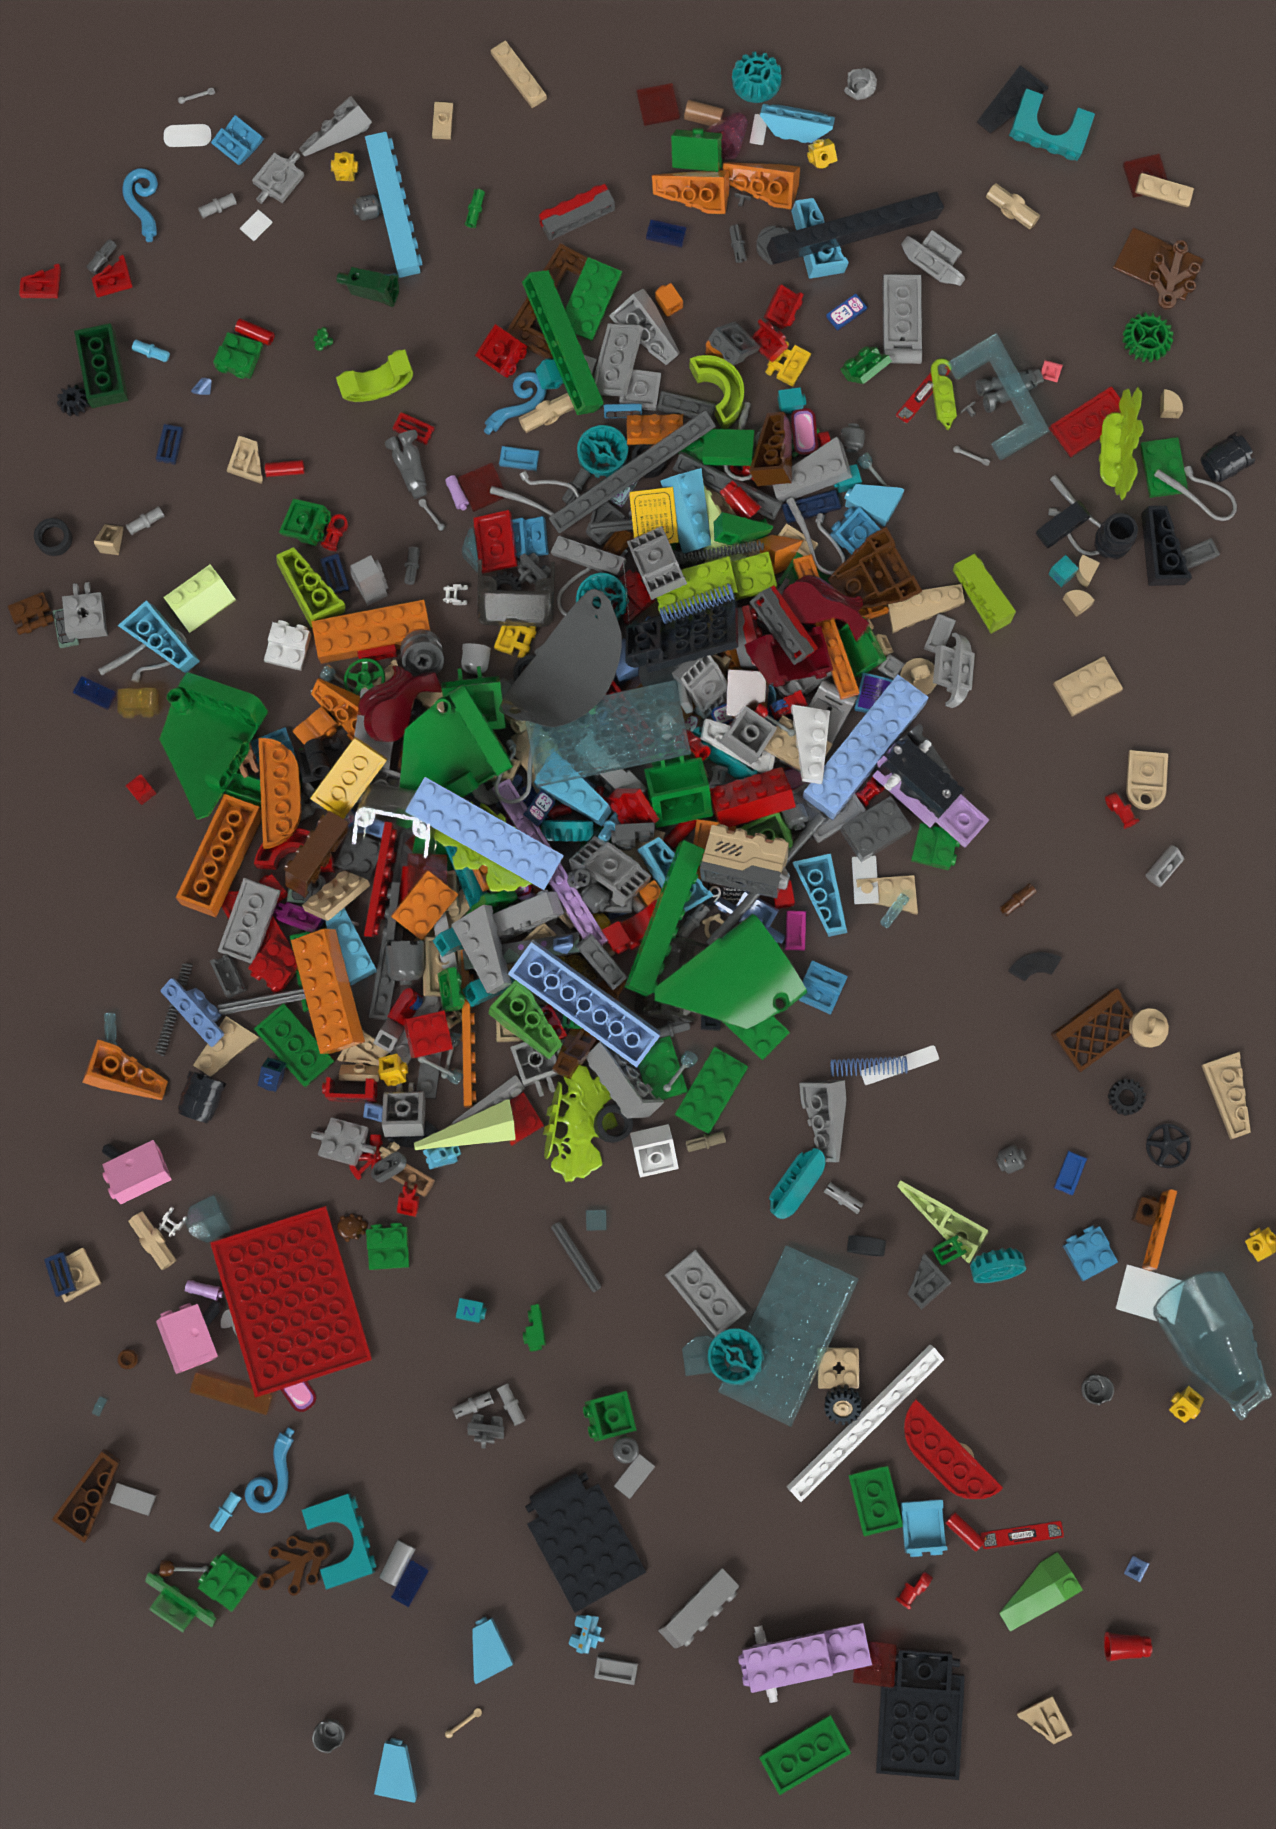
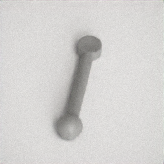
M209 88L201 93L179 97L178 102L183 104L187 100L207 94L213 95L215 90L214 88Z
M954 446L953 448L955 453L964 454L982 462L986 466L990 463L988 459H982L960 449L959 446Z
M420 499L419 506L424 507L438 525V530H444V524L440 523L426 505V500Z

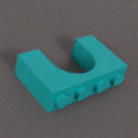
M1026 89L1022 95L1009 136L1013 137L1016 141L1030 143L1035 148L1040 147L1046 149L1049 153L1060 154L1068 160L1077 161L1082 154L1095 114L1077 108L1069 130L1062 135H1050L1041 129L1037 121V113L1043 94Z
M453 927L440 932L433 940L442 957L458 950H464ZM510 976L511 983H513V977ZM479 978L470 982L462 992L470 1006L474 1007L503 994L508 987L496 994L487 993Z
M351 1493L302 1510L307 1530L329 1522H338L345 1525L353 1536L354 1545L349 1557L342 1562L320 1569L326 1590L370 1575L375 1572L374 1568L377 1567L374 1556L369 1554L368 1548L371 1546L368 1536H364L362 1528H364L363 1519L356 1512V1508H358L355 1496H351Z

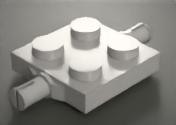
M294 151L289 159L282 158L274 153L252 179L253 184L262 190L256 198L258 202L263 204L268 196L275 198L281 203L286 200L304 177V172L294 165L300 158L298 153Z
M335 1118L330 1119L324 1133L313 1130L311 1135L312 1138L319 1139L322 1142L318 1152L320 1157L353 1166L357 1165L358 1159L363 1152L374 1155L376 1151V1146L366 1144V1137L369 1131L367 1127Z

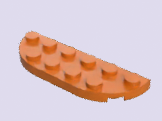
M258 738L263 847L268 849L278 846L289 839L299 825L302 814L300 770L292 751L281 742L269 738Z

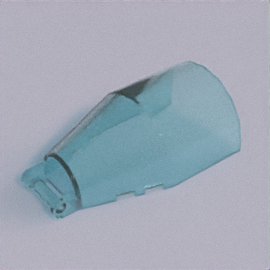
M1205 1272L1194 1275L1167 1290L1157 1300L1153 1307V1315L1182 1365L1225 1400L1240 1420L1245 1419L1247 1413L1263 1400H1268L1272 1397V1393L1266 1384L1261 1359L1258 1358L1256 1350L1258 1345L1257 1341L1254 1340L1252 1329H1254L1253 1323L1224 1272ZM1257 1391H1259V1394H1257L1253 1399H1251L1248 1403L1242 1406V1404L1246 1400H1248Z

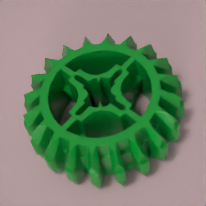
M1145 312L1142 316L1138 314L1135 318L1132 317L1129 323L1126 324L1122 334L1124 336L1122 342L1126 344L1125 350L1130 349L1129 356L1135 354V360L1140 357L1142 358V363L1146 359L1151 363L1153 358L1158 361L1160 357H1164L1170 351L1173 343V332L1170 331L1171 325H1166L1167 319L1161 321V315L1156 318L1154 317V312L1150 316ZM1134 331L1137 333V336L1139 338L1138 343L1135 340ZM1157 333L1161 336L1162 344L1159 342Z

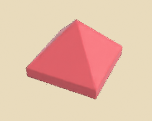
M1045 360L1041 370L1043 379L1058 382L1063 365Z

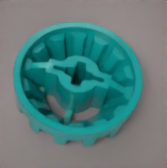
M753 51L752 55L749 56L744 54L741 60L736 61L732 72L733 88L737 95L745 101L752 103L768 101L779 91L782 77L781 67L776 64L774 57L769 58L765 52H763V55H757V51ZM753 61H762L765 64H754ZM750 63L749 73L745 74V68Z
M607 425L594 426L585 431L577 445V456L580 466H583L586 471L594 474L597 478L600 476L608 477L624 466L628 456V445L623 434L616 428ZM611 448H613V449L615 450L616 458H615V454H613V453L611 452ZM591 451L594 453V457L596 460L594 464L590 459ZM598 463H600V464H606V463H607V464H609L610 466L602 468V467H598L597 465H598Z
M596 573L587 577L580 584L576 594V602L587 591L597 589L608 597L612 606L618 602L614 609L617 621H619L622 614L625 615L627 603L629 604V599L626 595L628 590L624 587L621 580L611 574ZM606 588L612 589L617 595L609 594L606 592ZM598 596L594 597L593 606L600 608L601 602L599 601L601 599Z
M543 820L541 832L547 841H589L593 836V821Z
M1001 1248L996 1251L991 1250L988 1253L984 1252L981 1256H976L970 1265L973 1281L976 1283H992L1010 1279L1022 1274L1027 1269L1022 1253L1016 1248Z
M728 1329L718 1334L711 1342L708 1350V1363L713 1374L723 1382L730 1385H743L755 1379L756 1374L761 1371L762 1361H764L763 1348L756 1337L742 1329ZM736 1344L746 1346L743 1350H741L738 1347L731 1348V1346ZM748 1349L752 1355L751 1364L747 1362V1355L745 1353ZM730 1351L737 1354L743 1363L735 1360ZM725 1354L727 1362L731 1364L729 1367L725 1364ZM733 1367H742L745 1371L733 1372L731 1369Z

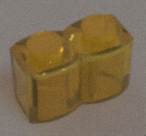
M156 688L118 689V713L123 715V718H134L135 715L151 718L154 714H159V691Z

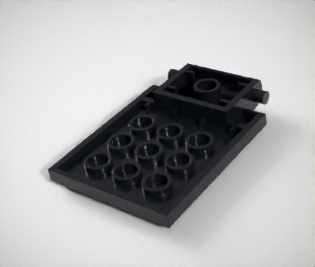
M734 593V600L729 601L727 598V603L723 600V604L719 602L718 606L715 604L712 607L710 604V609L706 606V610L702 608V611L698 610L697 613L693 610V615L689 612V616L685 614L684 618L681 616L678 619L676 616V621L672 618V622L668 620L667 624L663 622L661 615L647 618V621L640 623L633 621L632 625L626 626V664L633 668L646 665L647 672L650 673L738 648V600L736 594Z
M576 1470L529 1496L531 1503L525 1506L528 1513L536 1510L539 1515L538 1518L527 1523L574 1613L646 1573L599 1483L586 1490L583 1482L589 1480L586 1472L578 1475Z
M898 1647L897 1654H889V1662H896V1668L882 1667L876 1773L959 1780L965 1675L952 1673V1667H960V1659L952 1658V1652Z

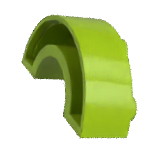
M404 349L394 351L392 355L388 356V361L376 370H368L363 373L353 370L345 371L336 379L342 398L352 402H366L391 395L402 389L412 379L413 371Z
M712 355L690 358L689 368L697 383L711 382L719 386L723 391L724 398L715 406L714 415L722 429L729 428L737 420L743 407L744 384L741 375L731 363L723 358Z

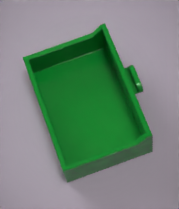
M693 128V131L676 129L671 135L672 168L718 172L722 167V133L703 132V128Z
M711 429L704 436L703 465L751 466L755 443L754 430Z
M848 625L838 630L854 677L860 678L863 673L869 672L887 660L870 626L858 642L855 641Z

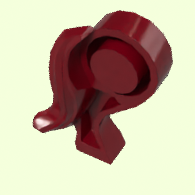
M806 575L795 583L790 584L781 595L802 625H813L834 619L841 620L847 623L856 642L860 640L870 625L858 612L863 605V599L860 596L852 598L845 596L819 577Z
M395 665L392 667L394 675L390 680L366 691L359 700L358 715L364 716V727L369 737L379 742H393L401 738L410 722L414 700L421 692H442L435 672L413 676L407 670Z

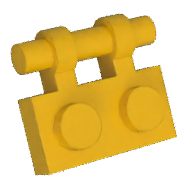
M794 345L791 351L786 349L773 363L769 361L765 373L771 376L777 370L779 371L777 379L793 387L811 357V353ZM782 357L787 358L784 364L779 363Z
M507 613L494 649L509 655L513 654L514 649H518V658L526 656L531 649L530 643L532 638L536 636L537 624L530 622L529 627L523 626L525 623L524 618ZM520 633L525 634L523 643L517 642Z

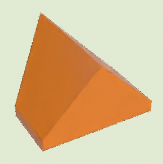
M769 535L759 539L761 544L764 543V550L762 551L760 548V553L769 552L774 574H778L787 569L803 540Z

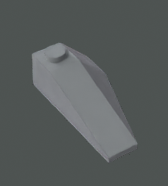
M352 96L333 111L335 116L332 119L325 120L322 123L320 132H314L299 148L304 156L351 138L360 132L363 133L370 127L371 120Z
M644 289L632 294L609 315L615 324L641 325L643 332L639 344L646 347L649 353L665 365L669 364L680 354L655 303Z
M845 1080L799 1083L801 1104L808 1113L809 1120L807 1121L809 1126L813 1128L816 1148L823 1152L825 1162H839L846 1108Z

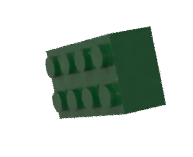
M111 323L75 330L74 334L86 398L91 408L128 401L116 333Z

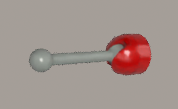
M762 704L757 706L754 711L755 713L786 731L790 737L795 735L794 729H788L768 716V710Z

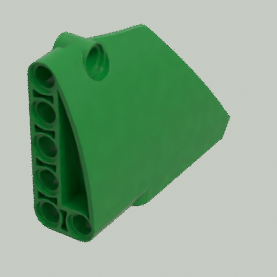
M186 672L177 688L170 690L167 694V700L171 705L159 740L198 820L208 817L246 758L250 749L249 743L267 716L268 710L261 700L251 693Z
M464 684L437 699L435 704L405 729L395 825L408 829L421 821L405 811L424 777L462 798L477 789L479 785L513 767L510 758ZM439 702H446L448 704L446 712L438 710L437 704Z
M751 914L722 938L717 939L655 987V1001L748 1029L777 1013L787 1010L807 993V989L774 938L758 917ZM776 999H780L783 1002V1008L776 1006Z

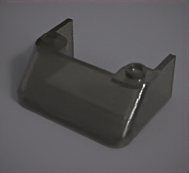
M478 559V621L483 625L549 626L553 622L555 562L551 561L550 578L539 579L535 584V591L497 590V583L493 578L482 576V560Z
M373 783L365 789L355 815L352 844H357L364 839L365 829L374 823L376 814L413 821L412 831L414 835L426 839L423 858L427 859L435 853L437 840L434 839L435 828L405 812L416 791Z
M686 937L672 938L669 944L672 946L671 951L663 960L665 964L661 975L658 974L656 979L658 985L679 970L682 965L693 959L695 949H706L709 945ZM651 992L648 996L640 993L636 995L634 1009L637 1014L674 1022H694L693 1017L683 1015L684 1011L682 1008L655 1001V992Z

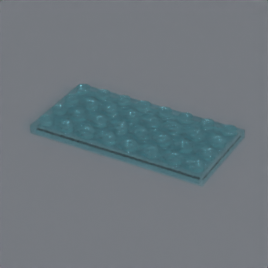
M676 680L605 695L587 714L563 726L546 727L525 721L538 787L691 754Z
M785 1246L746 1330L756 1337L763 1348L764 1361H762V1369L756 1374L755 1379L743 1385H730L722 1382L718 1392L792 1427L859 1279L789 1246ZM740 1344L738 1348L743 1350L746 1346ZM748 1349L745 1353L747 1355V1362L751 1364L752 1355ZM735 1354V1356H734L735 1360L740 1361L741 1363H743V1362L740 1360L739 1356H738L737 1354ZM733 1367L731 1371L742 1372L745 1371V1369L742 1367Z

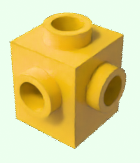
M829 138L825 140L818 139L813 144L808 145V160L816 168H826L830 163L837 161L834 143Z
M348 152L335 153V159L331 160V171L334 172L336 181H355V173H358V161H355L354 154Z
M397 1053L379 1058L378 1074L387 1086H395L406 1082L408 1067L406 1062H403Z
M1259 1227L1249 1233L1251 1237L1245 1243L1257 1262L1276 1252V1236L1269 1227L1263 1230Z
M1188 1386L1181 1393L1176 1392L1170 1400L1172 1405L1169 1411L1186 1423L1190 1418L1195 1419L1198 1416L1204 1398Z

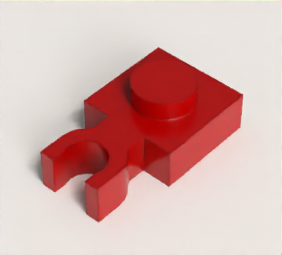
M405 1182L403 1193L400 1192L398 1196L397 1213L416 1217L420 1198L415 1196L418 1185L415 1184L413 1190H410L407 1187L408 1182Z

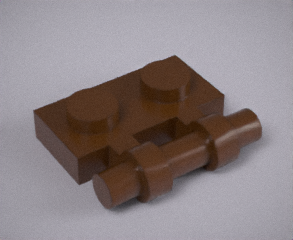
M44 592L8 605L14 623L16 625L19 623L23 624V626L16 628L19 635L23 633L29 634L33 632V629L41 626L44 628L49 626L48 623L54 621L52 614L48 616L44 614L51 611ZM39 617L38 620L29 623V619Z

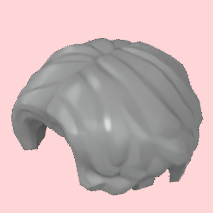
M868 68L853 69L851 72H848V87H845L844 92L855 100L871 97L877 86L875 74Z

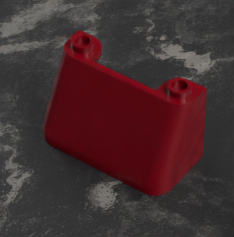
M821 626L813 627L807 631L818 649L795 665L772 634L764 635L744 645L746 653L768 684H773L774 687L782 686L788 681L815 677L816 680L827 677L826 673L833 671V666Z

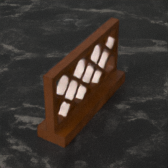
M1118 988L1110 989L1050 1034L1054 1040H1057L1079 1072L1085 1070L1132 1035L1129 1030L1123 1029L1124 1018L1131 1019L1134 1014L1121 997L1122 994ZM1117 1001L1122 1006L1121 1015L1111 1013L1112 1006ZM1098 1015H1107L1106 1026L1096 1025ZM1111 1016L1121 1017L1119 1028L1109 1027ZM1085 1025L1092 1026L1090 1038L1080 1036L1081 1029ZM1095 1027L1105 1028L1104 1040L1094 1038ZM1109 1029L1119 1031L1118 1038L1114 1042L1107 1041ZM1069 1037H1075V1049L1068 1048L1064 1040ZM1080 1038L1090 1040L1088 1051L1078 1050ZM1093 1041L1103 1042L1101 1052H1092ZM1078 1052L1088 1054L1087 1062L1082 1066L1077 1061Z

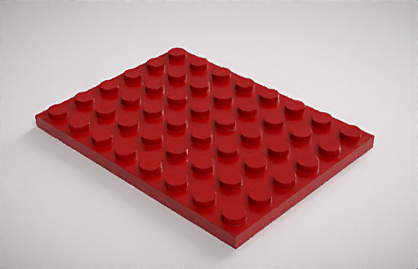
M326 1206L210 1243L255 1398L372 1360Z

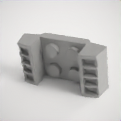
M662 526L627 541L652 600L687 584Z
M711 656L682 663L672 672L674 679L686 688L696 706L693 711L704 720L712 713V709L719 707L727 698L728 683Z
M596 836L569 859L571 870H587L590 876L613 891L612 901L622 907L641 891L651 878V875L642 869L638 862L611 843L604 842Z

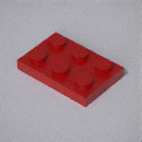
M506 510L473 518L480 572L483 574L518 566L511 512Z

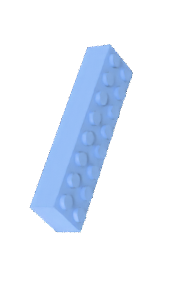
M897 675L825 764L822 784L810 783L803 793V798L834 820L875 769L877 762L895 744L923 709L929 697L900 675Z
M424 777L405 811L545 890L564 856Z
M535 940L530 942L508 973V975L635 1067L640 1064L660 1037V1031Z

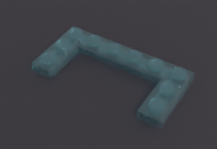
M995 333L948 362V365L955 378L959 380L988 361L992 364L1024 423L991 443L998 458L1002 461L1050 432V429L1000 337Z

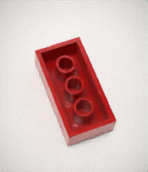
M782 767L710 789L711 804L717 821L728 828L796 807L792 788Z

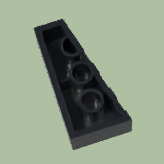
M1148 506L1141 513L1148 586L1185 585L1192 579V576L1188 572L1187 561L1179 547L1181 544L1179 539L1176 538L1175 528L1167 506Z

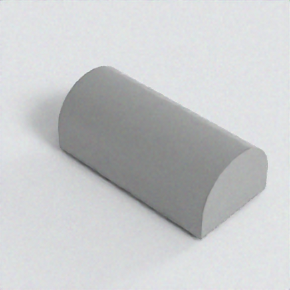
M1173 845L1167 848L1146 873L1149 881L1158 887H1161L1184 860L1179 849Z
M398 1539L379 1578L391 1585L398 1586L416 1548Z

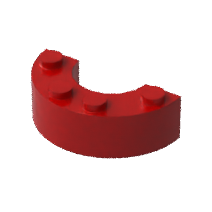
M297 828L289 839L272 848L264 849L262 843L257 851L254 865L257 869L277 870L278 864L284 856L296 852L300 845L304 846L310 831ZM332 855L326 867L321 866L320 872L335 873Z
M657 899L633 917L622 922L617 921L602 930L614 953L621 954L628 948L634 950L641 945L640 942H642Z

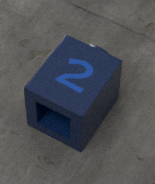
M268 1057L261 1066L257 1086L276 1092L282 1084L286 1063Z

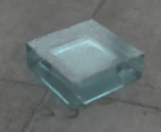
M586 1210L587 1231L607 1230L606 1210Z

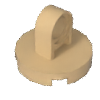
M915 658L903 666L900 674L902 678L925 695L934 690L937 684L933 683V663L927 659Z
M1142 1009L1135 1013L1130 1020L1129 1032L1130 1034L1132 1033L1135 1043L1142 1047L1152 1048L1159 1046L1168 1035L1169 1025L1167 1019L1156 1009Z

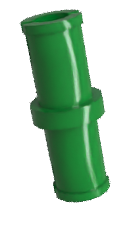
M474 189L471 204H468L469 211L465 226L476 228L479 213H482L481 206L485 191Z

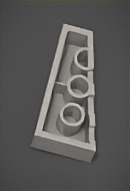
M592 732L575 747L576 762L583 769L585 767L591 771L590 775L596 781L600 780L605 784L603 787L610 794L617 788H640L644 795L647 794V788L629 770L625 772L623 770L625 768L624 765L617 758L610 757L611 754L604 744L598 745L594 741L596 736Z
M482 905L451 925L487 993L496 994L512 983L508 975L506 960L503 957V948L501 941H499L496 922H494L492 906Z
M599 1042L588 1053L586 1059L589 1062L590 1068L597 1073L600 1082L608 1089L610 1097L616 1101L621 1108V1113L625 1117H650L664 1103L660 1097L657 1099L651 1093L653 1089L649 1084L645 1085L638 1078L640 1074L636 1069L627 1066L626 1063L628 1061L604 1043Z

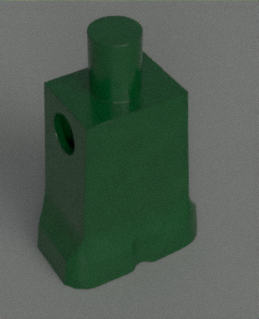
M351 267L349 274L339 272L336 278L337 283L347 285L351 295L381 302L390 307L395 306L399 295V275L395 273L385 274Z

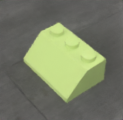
M211 564L164 596L167 604L189 633L236 601Z

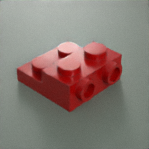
M495 324L475 356L508 378L509 375L515 373L518 361L526 356L528 346Z
M631 570L627 571L625 576L623 575L619 578L628 590L627 598L629 599L628 607L626 606L625 615L622 614L620 617L626 625L631 623L655 602V599H651L646 586L641 582L643 580L641 575L637 571L633 573ZM609 589L607 591L609 594L613 593L617 595L615 591H613L612 589ZM618 602L613 604V610L616 608Z
M617 788L607 797L609 806L617 813L621 824H655L659 820L640 788Z
M271 937L248 969L251 971L250 975L258 981L262 978L268 982L266 986L275 992L277 989L283 992L298 970L294 952Z

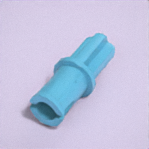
M137 339L133 342L132 351L147 355V358L152 357L163 362L169 360L170 353Z
M615 811L609 820L605 821L604 828L598 835V838L604 842L610 840L612 837L611 831H615V825L621 823L618 817H616L617 813Z
M231 1491L222 1507H218L220 1510L210 1523V1527L219 1532L229 1516H233L232 1512L242 1498Z

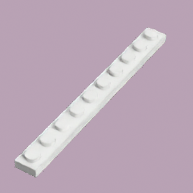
M929 1345L860 1413V1416H857V1420H853L787 1486L800 1502L944 1360L932 1345Z

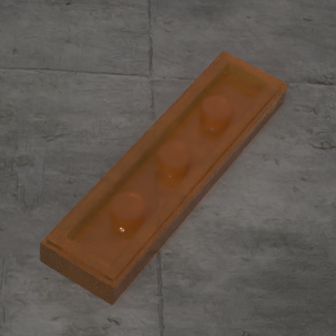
M195 1373L190 1393L264 1415L268 1414L273 1395L270 1394L255 1398L253 1389L200 1373Z

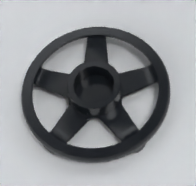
M1163 1124L1154 1128L1148 1135L1146 1150L1149 1158L1156 1165L1162 1168H1176L1182 1165L1189 1157L1191 1143L1189 1136L1183 1129L1173 1124ZM1163 1128L1162 1141L1150 1140L1157 1130ZM1169 1128L1176 1129L1183 1136L1172 1139ZM1186 1142L1187 1150L1183 1158L1177 1150V1146ZM1149 1145L1160 1148L1161 1153L1158 1160H1155L1152 1156ZM1169 1154L1179 1161L1173 1165L1163 1164Z

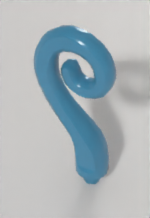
M137 168L128 173L124 179L122 187L123 197L130 209L140 218L142 235L145 236V240L152 242L153 237L157 235L155 220L151 213L135 199L132 187L136 180L141 178L148 179L150 185L147 188H143L140 183L135 184L136 193L140 196L148 197L155 193L158 181L152 171L145 168Z
M523 372L515 378L513 390L519 398H529L533 394L532 388H527L526 390L521 388V384L525 381L535 383L537 386L535 396L526 403L504 407L492 413L485 421L486 428L484 432L490 435L492 431L497 432L507 419L526 414L543 402L547 389L541 388L537 373Z
M287 1427L285 1433H279L273 1448V1458L278 1479V1486L274 1496L267 1502H260L255 1498L254 1491L257 1486L264 1487L263 1494L266 1497H269L273 1492L272 1483L264 1477L254 1478L246 1487L245 1500L248 1506L255 1512L267 1513L273 1511L283 1502L287 1494L288 1468L286 1456L294 1441L292 1435L295 1431L290 1427Z

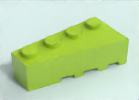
M294 547L276 555L277 565L311 628V621L336 617L345 612V603L324 583L318 573L314 572Z
M973 554L956 563L953 572L990 633L1010 624L1016 611L985 569L983 561Z

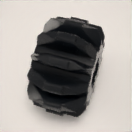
M68 384V389L61 388L63 394H57L59 399L57 405L61 407L62 413H67L70 417L75 413L79 417V412L85 413L84 407H89L84 388H79L76 384L73 388Z

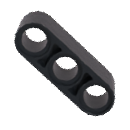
M1078 500L1040 527L1035 534L1046 548H1050L1085 523L1092 515L1083 503Z

